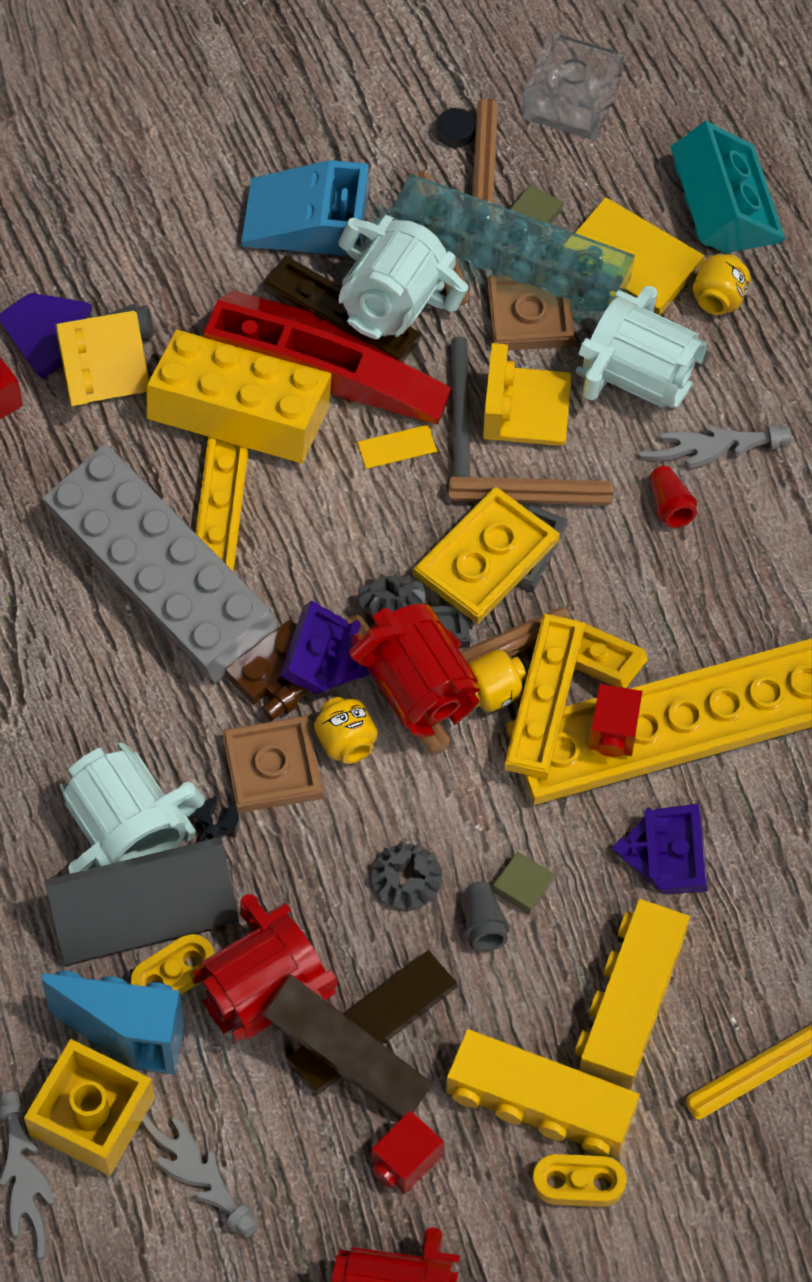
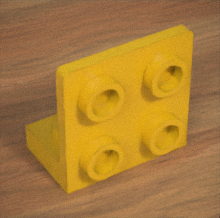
M135 311L55 324L70 406L147 392L149 378L138 317Z
M492 343L483 439L564 446L567 435L571 373L515 368V361H507L508 344Z

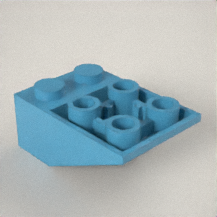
M327 160L251 178L241 246L349 256L339 246L338 241L350 218L365 221L369 195V164ZM360 233L355 244L362 247L363 234Z
M65 970L57 971L55 974L42 973L41 981L49 1011L52 1015L131 1069L176 1075L185 1025L180 991L173 990L171 986L158 982L139 986L128 984L127 981L112 976L102 977L101 980L85 979L78 973Z

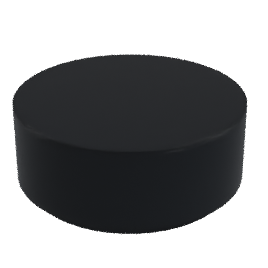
M450 108L443 111L437 119L436 133L438 139L449 147L458 148L468 145L475 136V118L469 111L462 108Z

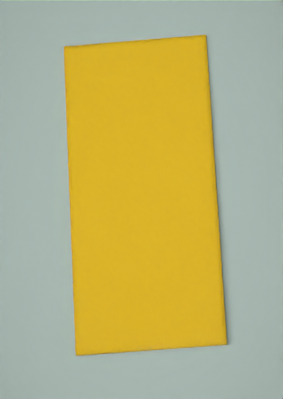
M429 425L357 441L366 469L438 452Z

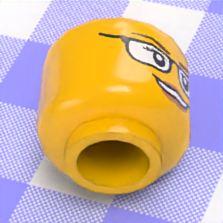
M717 254L709 256L702 263L692 291L699 306L706 312L714 315L734 312L742 304L750 286L751 275L744 263L734 255Z
M496 649L468 662L469 667L478 679L477 684L480 689L479 692L475 693L479 699V704L475 708L480 707L485 712L491 713L518 701L522 697V682L526 681L527 674L518 657L511 659L506 652Z
M342 697L330 699L322 705L321 713L314 722V731L326 754L335 761H343L346 764L356 763L366 758L374 749V743L378 737L377 727L365 705L357 699L344 700Z

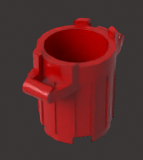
M424 603L411 604L393 612L389 608L381 609L372 615L376 623L362 637L354 633L350 640L353 645L349 650L350 656L360 665L368 668L402 725L410 729L413 736L422 738L436 735L432 728L433 725L448 718L456 725L479 704V699L475 694L480 691L477 684L478 679L458 649L461 646V642L450 630L445 629L431 606Z
M253 894L244 895L240 903V916L243 920L247 921L252 931L199 963V968L190 973L193 984H197L204 979L203 983L208 990L205 991L207 998L202 1000V1003L223 1034L234 1029L232 1031L233 1038L231 1039L233 1044L241 1039H250L274 1024L262 1015L261 1012L286 975H293L324 1000L336 994L334 988L338 986L337 979L332 970L325 971L308 938L287 914L291 911L288 905L282 903L266 913L258 903L257 897Z
M430 1227L424 1232L423 1257L352 1247L351 1251L339 1249V1254L336 1255L331 1282H457L458 1272H453L452 1269L453 1263L459 1264L460 1255L441 1252L442 1232L436 1227Z

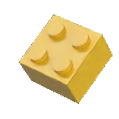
M70 1039L24 1117L29 1136L111 1176L155 1099L152 1079Z

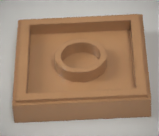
M567 271L487 276L493 343L508 344V351L575 346Z
M308 715L222 730L238 814L324 799Z

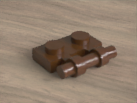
M291 619L225 668V674L229 681L253 705L266 695L271 699L261 708L265 716L271 721L283 712L289 714L298 707L297 701L310 692L294 683L287 688L280 685L286 680L280 674L297 626Z

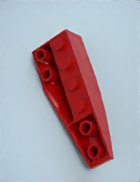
M233 290L217 300L204 331L205 338L332 373L331 395L439 425L451 393V387L309 311Z

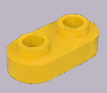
M185 935L141 962L132 973L131 984L146 986V984L153 981H159L171 986L173 990L180 991V995L197 985L193 984L190 973L199 968V965L189 967L185 964V961L191 957H196L202 962L214 955V949L211 943L200 935Z
M551 1154L545 1156L537 1163L533 1173L535 1193L541 1200L553 1205L608 1207L617 1203L622 1198L627 1183V1176L623 1166L615 1159L606 1156ZM557 1176L564 1181V1185L560 1188H552L547 1180L550 1177ZM600 1178L606 1179L611 1187L604 1191L599 1190L595 1187L594 1181Z

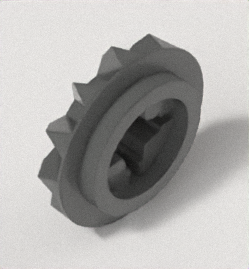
M395 573L393 576L380 574L379 579H368L365 582V586L358 589V604L364 612L370 615H374L384 608H389L393 612L411 604H425L426 602L424 584L415 581L414 576L400 577L398 573Z
M401 841L397 846L389 849L385 847L382 854L373 862L371 873L372 886L377 896L387 905L402 910L417 909L428 904L437 895L442 883V868L436 859L435 853H430L424 849L421 843L411 845ZM413 862L414 875L418 878H409L401 889L400 874L396 869L404 870L407 865Z

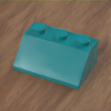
M705 120L670 146L675 160L674 170L681 179L685 191L684 201L691 210L694 219V232L703 245L711 246L724 253L779 244L785 240L754 144Z

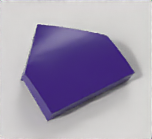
M29 293L1 312L0 322L36 374L44 379L62 365L55 324L90 318L93 306L88 302Z
M312 600L302 608L280 676L309 691L321 694L371 675L366 666L360 665L349 654V650L353 647L350 640L354 633L358 634L361 627L359 621L356 620L348 624L347 620Z
M699 803L660 808L654 811L648 807L643 812L645 815L628 836L625 839L620 838L612 847L613 851L663 894L708 891L702 812Z

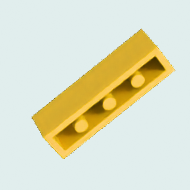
M642 899L638 900L634 913L625 912L618 932V937L624 938L620 952L611 950L603 976L610 978L605 992L596 991L589 1011V1016L595 1018L591 1032L582 1030L575 1049L574 1056L581 1058L579 1071L626 1089H632L683 945L690 915Z
M467 1029L447 1077L446 1093L451 1094L452 1098L459 1104L470 1108H477L480 1105L495 1111L496 1116L505 1122L521 1124L522 1121L539 1128L538 1131L550 1139L563 1141L566 1138L582 1144V1148L586 1152L594 1156L608 1157V1155L619 1158L640 1098V1094L470 1029Z

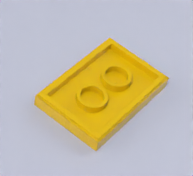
M607 197L604 198L560 251V258L576 268H585L616 290L625 292L635 298L638 297L645 286L656 288L657 298L653 313L659 316L702 266L705 257L702 253Z
M495 486L413 568V576L476 624H479L559 542L560 533Z

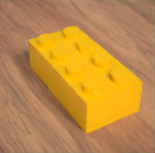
M176 329L147 384V419L303 464L329 409L332 373Z

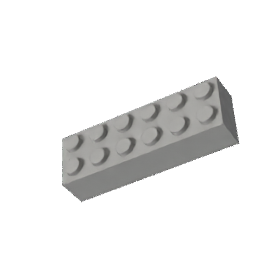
M106 443L42 497L53 518L214 684L226 675L225 668L278 628L270 608Z

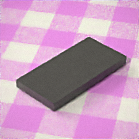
M220 837L44 880L64 965L239 922L223 843Z

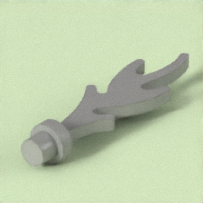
M776 424L767 425V432H738L708 425L707 434L710 436L692 432L662 433L660 435L662 443H675L679 445L661 451H640L639 460L666 461L694 453L696 455L687 459V467L694 468L708 464L721 457L732 445H737L735 448L736 457H740L749 449L769 443L771 450L779 449L780 444L791 443V432L789 426L778 428Z
M7 1092L0 1096L2 1104L0 1120L9 1121V1150L0 1184L6 1187L12 1178H16L10 1203L12 1234L15 1238L20 1237L21 1219L24 1215H29L37 1235V1257L40 1260H44L46 1256V1233L42 1216L35 1204V1197L42 1195L50 1206L55 1204V1200L44 1175L33 1163L22 1156L24 1150H29L36 1154L38 1153V1148L28 1139L20 1123V1119L25 1117L27 1113L26 1105L20 1103L18 1092Z
M145 1114L142 1124L148 1134L159 1146L177 1158L171 1161L158 1157L157 1165L165 1173L178 1181L194 1186L210 1187L211 1190L208 1192L200 1191L197 1193L198 1201L212 1204L229 1215L226 1224L232 1231L239 1230L245 1238L251 1236L258 1229L259 1224L252 1217V1209L247 1204L238 1207L227 1192L218 1172L215 1153L209 1152L207 1163L202 1164L193 1137L178 1117L172 1118V1125L179 1136L178 1139L173 1140L159 1131L150 1121L147 1114Z

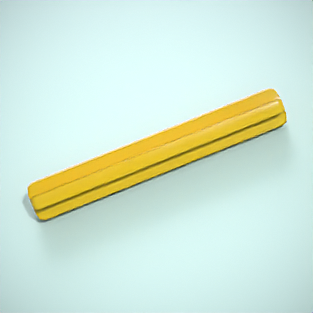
M812 1024L689 1094L685 1103L695 1119L704 1118L811 1056Z

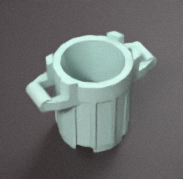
M388 215L378 219L375 224L350 218L338 241L339 246L356 261L341 283L343 285L340 290L339 304L343 302L348 312L349 318L347 322L361 334L373 339L395 334L398 337L400 334H403L410 325H413L426 303L437 308L455 312L468 290L467 283L453 271L456 266V256L449 250L446 252L435 234L425 226L415 222L393 220V217ZM360 233L369 238L363 247L355 244ZM443 282L451 286L447 296L440 294L445 286Z
M652 286L643 287L637 298L618 290L615 294L616 299L611 302L604 312L591 340L585 338L578 354L584 357L583 368L578 366L575 370L577 375L585 378L582 392L584 398L587 400L597 399L599 392L608 382L661 408L666 406L670 408L678 407L693 384L688 379L693 371L695 362L699 364L703 362L707 342L699 339L698 333L653 313L657 298L656 288Z
M118 743L120 751L111 754H105L101 747L88 753L69 768L68 771L73 778L69 781L68 786L66 787L65 784L61 783L59 786L66 807L92 846L78 859L70 863L69 873L177 848L184 839L188 843L195 837L196 830L187 817L204 804V795L190 782L183 783L180 788L165 795L139 754L132 752L131 748L126 744Z

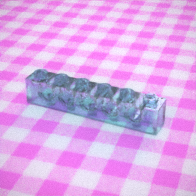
M413 174L409 175L391 210L393 220H407L425 226L438 237L446 252L449 250L457 258L471 262L480 269H490L509 276L518 283H528L545 289L554 296L566 297L583 303L595 311L605 312L611 302L616 299L615 294L617 291L625 292L631 279L635 257L633 254Z

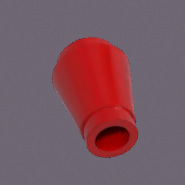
M660 466L650 473L649 479L658 518L671 528H680L692 522L697 515L696 498L670 466Z

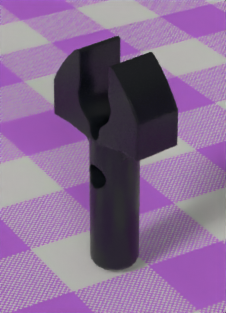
M216 796L206 800L200 808H197L193 818L194 825L200 826L203 830L200 842L218 837L222 838L226 835L236 837L240 827V820L236 806L232 801L228 807L227 816L219 820L216 825H213L212 818L218 805Z

